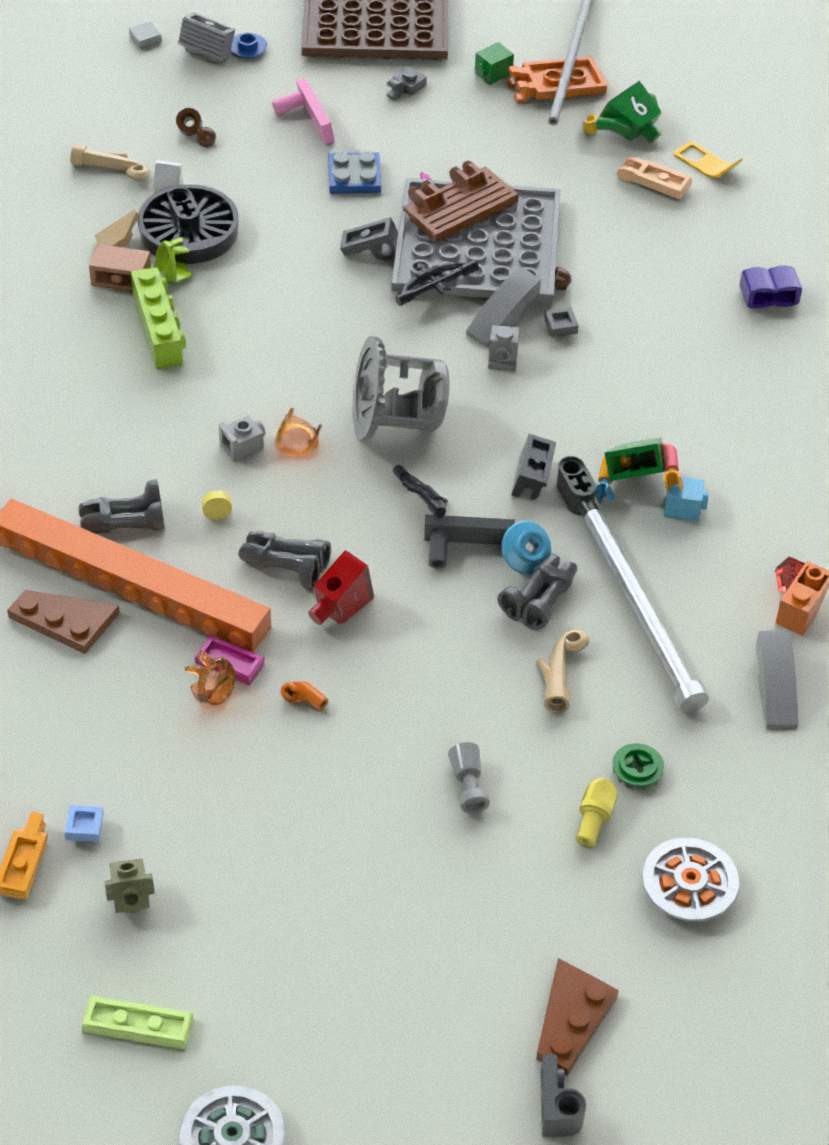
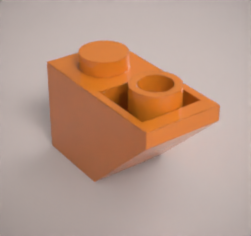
M806 561L780 600L775 624L803 636L815 619L829 589V571Z

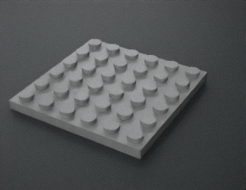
M405 179L391 291L401 292L406 283L413 279L416 274L422 272L417 271L416 265L418 263L426 265V269H429L435 265L440 266L453 262L468 263L475 260L479 269L466 276L461 275L446 282L451 291H444L442 295L490 298L497 288L520 266L541 279L540 295L533 301L553 303L561 189L510 186L518 193L517 203L435 243L410 221V216L403 211V206L412 202L407 192L409 188L415 186L422 191L420 185L426 179ZM429 180L439 189L453 183V181ZM453 269V270L444 271V272H442L441 275H439V276H437V277H435V278H436V279H439V278H441V277H443V276H445V275H447V274H450V273H452V272H454V271H456V270H458V269ZM428 280L424 283L416 284L410 290L413 291L432 281ZM435 288L425 292L427 294H440Z

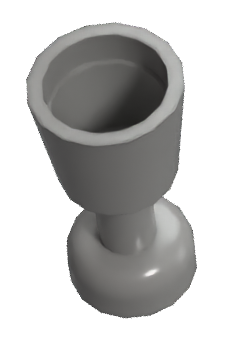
M459 743L450 748L448 757L456 778L464 782L466 790L460 797V806L466 813H478L487 809L490 805L487 792L478 788L476 780L481 775L480 750L475 743Z

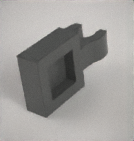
M407 67L387 82V86L391 87L392 90L386 96L397 100L403 93L412 95L427 85V76Z

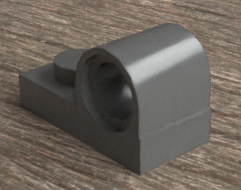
M391 217L348 229L342 233L340 249L344 256L361 253L369 249L376 259L389 261L395 257L398 230Z
M543 1054L540 1071L542 1137L574 1136L583 1128L587 1105L585 1097L576 1089L564 1088V1069L557 1068V1054ZM567 1109L573 1111L575 1114L565 1115L561 1111Z

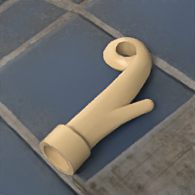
M74 144L71 150L70 163L72 165H90L127 171L131 179L138 181L147 179L151 174L146 165L128 159L126 153L99 152L78 144Z
M581 629L569 630L558 638L552 650L549 666L542 658L537 659V664L543 673L546 683L544 706L550 712L562 713L569 708L570 692L567 689L566 650L581 651L589 644V635Z

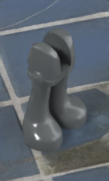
M157 479L147 481L144 493L140 496L123 499L100 497L82 502L78 507L81 517L80 527L95 534L110 533L111 530L118 528L165 529ZM120 513H133V514L115 515V514H120Z
M250 531L246 537L247 543L242 544L238 552L241 560L259 568L280 567L293 570L298 573L302 587L314 590V586L319 580L320 568L325 569L330 561L331 543L321 539H284L277 537L275 533Z
M556 554L550 555L542 563L535 566L534 574L520 591L512 586L504 588L498 594L499 606L514 621H518L523 615V623L530 629L545 627L551 618L550 608L558 596L570 588L577 572V565L568 561L559 569L560 557ZM542 587L547 588L539 599H534Z

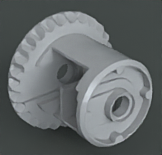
M369 336L361 349L354 381L353 422L357 438L369 440L375 435L378 425L436 431L443 423L448 405L449 372L447 365L443 360L386 354L383 341L378 337ZM388 366L400 367L399 378L403 379L408 378L409 368L422 369L418 390L400 395L398 394L399 388L393 387L383 395L385 369Z

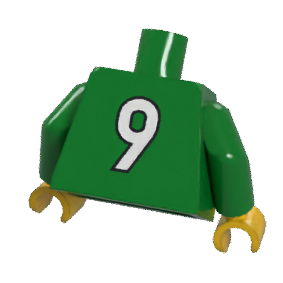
M638 81L608 101L598 119L595 114H590L587 117V121L582 122L583 131L587 134H593L597 130H610L622 135L628 141H633L643 134L650 143H653L662 134L654 125L661 115V109L658 106L656 96L648 93L643 84Z

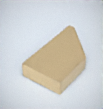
M134 209L95 234L94 237L98 244L124 247L129 244L133 235L131 231L134 224L139 221L140 215Z

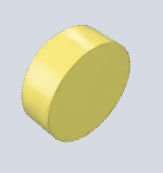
M213 491L206 494L202 499L203 514L209 519H223L232 511L231 498L225 492Z

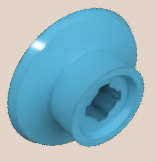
M530 521L517 522L509 527L503 536L502 554L506 563L514 571L526 575L534 574L535 566L551 555V541L546 531L538 524ZM528 542L533 545L531 552L526 549Z

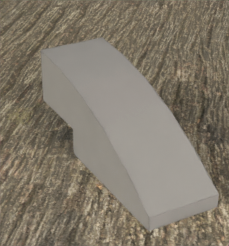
M519 266L487 300L467 328L466 334L485 347H488L490 345L492 325L511 327L522 317V310L540 295L541 279Z
M759 631L756 652L759 665L758 683L766 728H797V687L790 631Z

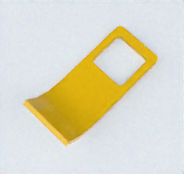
M692 141L687 142L673 153L675 157L712 178H720L743 161L741 158L734 163L726 162ZM690 147H694L705 154V156L696 162H692L682 156L681 153Z

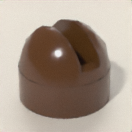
M556 267L554 289L565 290L572 282L571 275L565 269Z

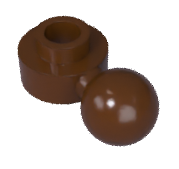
M185 108L177 114L176 124L181 133L188 136L196 134L198 144L203 147H209L215 143V131L210 127H202V118L197 110ZM188 121H194L192 126H186Z

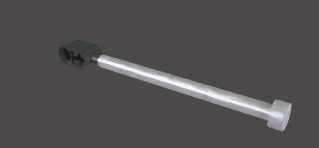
M575 456L562 458L558 466L557 488L563 500L573 514L581 515L585 519L676 688L674 699L681 712L693 713L700 710L707 704L709 695L700 681H693L595 503L596 484L580 458Z

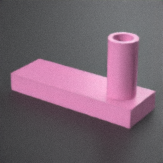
M306 78L296 81L298 92L272 101L276 115L304 106L325 145L335 142L331 122Z

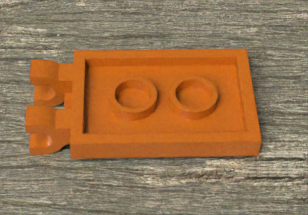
M592 56L576 57L565 97L606 94L608 85ZM566 58L523 62L522 67L509 66L508 71L510 75L515 77L507 78L506 83L508 87H517L519 91H523L514 94L516 102H526L532 96H535L536 100L554 99Z

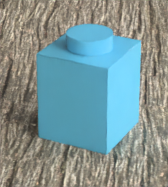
M681 477L683 489L680 491L679 485L674 484L669 488L670 493L667 492L664 516L699 521L701 509L706 510L709 493L703 492L705 480Z

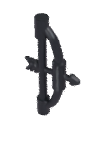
M475 260L468 263L453 262L440 266L435 265L429 269H426V265L418 263L416 265L417 271L422 272L416 274L413 279L404 285L401 294L395 297L396 303L402 306L413 301L416 296L434 288L441 295L444 291H451L446 282L461 275L466 276L479 269V266ZM453 269H458V270H456V271H454V272H452V273H450V274H447V275H445V276H443V277H441V278H439V279H436V278H435V277L441 275L442 272H444V271L453 270ZM428 280L432 281L413 291L410 290L416 284H421Z
M396 465L393 468L394 475L403 482L402 485L408 491L416 493L437 518H442L446 514L444 503H448L446 498L440 496L430 485H425L418 478L411 475L402 465Z

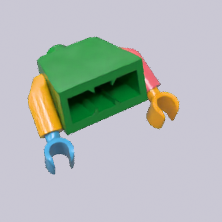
M661 437L621 444L604 452L605 456L601 462L598 478L600 483L596 484L595 496L599 504H601V500L605 496L609 502H612L615 495L609 484L614 480L662 473L664 471L663 480L666 491L670 493L669 488L674 484H678L681 491L684 486L679 472L676 448L672 444L663 443Z

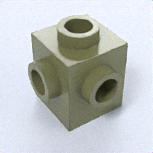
M143 858L109 863L111 880H105L107 901L114 900L115 912L135 913L141 909L150 908L148 895L155 894L152 874H145Z

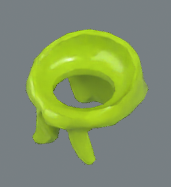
M183 237L173 241L165 240L158 246L154 267H158L161 278L166 277L167 283L178 284L182 280L192 278L193 276L187 271V264L175 261V254L189 253L188 248L177 246L184 241Z

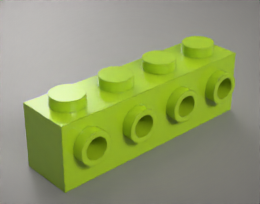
M158 267L131 271L133 297L155 368L161 369L182 365V349L186 348V339L184 332L178 331L180 330L178 314L172 313L174 311L172 295L166 294L168 293L166 277L161 278Z

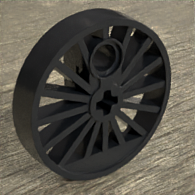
M178 185L163 189L149 197L143 203L138 213L140 215L138 227L142 243L153 255L156 256L158 246L163 241H173L180 237L184 238L183 245L179 244L177 246L188 248L189 253L175 254V261L179 263L196 264L215 259L232 247L238 234L239 217L236 205L224 193L207 186Z

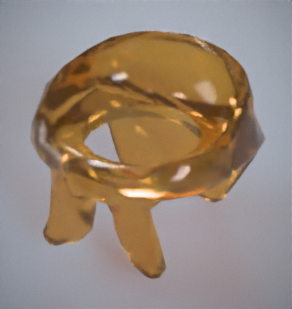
M290 408L275 435V446L279 451L288 455L299 456L308 454L318 447L319 442L317 439L319 438L322 424H319L316 429L309 422L293 415L294 408ZM292 428L303 429L309 435V441L303 445L294 444L288 439L287 432Z
M201 650L199 652V660L205 666L191 665L185 667L184 670L185 672L199 675V680L190 686L198 702L219 705L226 701L234 690L236 682L235 670L233 665L224 657L214 659L206 654L204 650Z

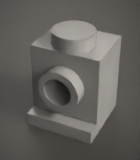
M492 325L488 368L516 370L520 328Z
M248 415L227 425L224 422L218 424L220 445L234 462L264 449L263 436L266 435V432L260 420L253 421Z

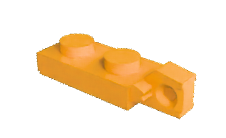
M31 812L25 829L18 828L17 831H13L0 866V895L23 900L28 899L47 846L48 833H44L46 826L44 814Z

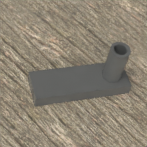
M425 514L424 540L430 541L429 566L433 568H443L446 566L448 542L502 545L503 536L508 528L515 524V519L446 515L442 518H437L435 515Z

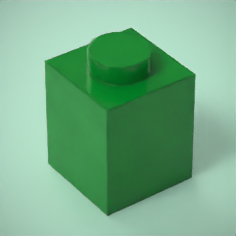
M500 42L476 52L475 73L489 85L510 76L508 69L509 66L514 64V54Z

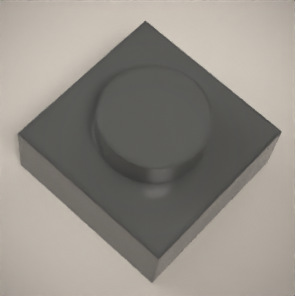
M572 307L545 311L544 319L551 337L578 334L579 325Z

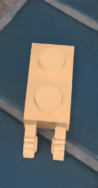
M632 156L628 157L624 162L625 165H621L617 171L618 177L625 180V182L631 183L634 181L679 200L692 184L690 176Z

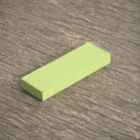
M90 996L81 1027L84 1033L186 1050L194 1015L191 1012Z

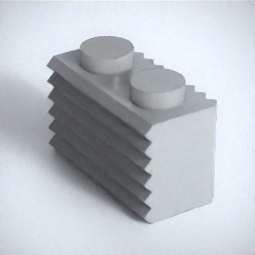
M194 12L183 17L177 43L184 46L187 52L204 54L207 56V60L216 63L230 57L235 28L218 23V21Z

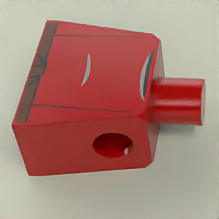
M345 550L315 584L314 592L317 603L308 611L309 617L318 625H322L329 617L338 624H343L374 598V592L368 565Z

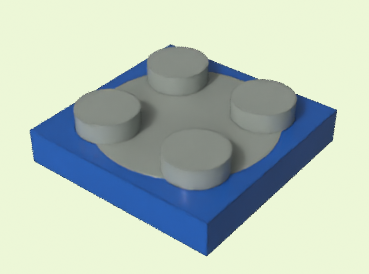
M379 152L328 153L330 193H381Z

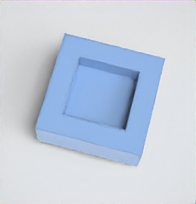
M70 805L65 828L66 840L99 842L104 816L103 807Z

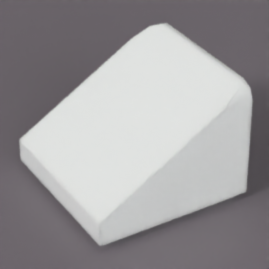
M156 160L153 183L155 193L169 187L183 185L182 164Z

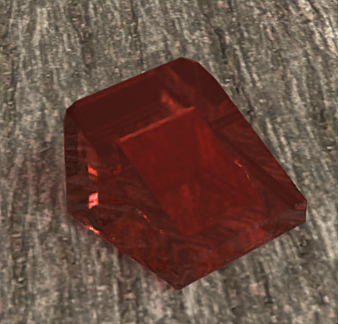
M788 556L776 567L778 590H788L804 566V562Z

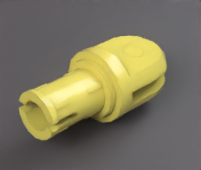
M595 779L585 789L579 807L583 819L578 834L575 837L576 842L582 846L594 847L597 843L596 840L602 823L611 819L617 800V789L609 779Z

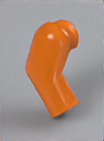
M306 681L288 682L281 687V696L289 703L308 702L315 709L321 711L329 702L326 696Z

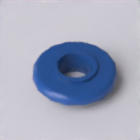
M249 32L234 36L231 52L241 58H255L266 51L267 42L260 35Z

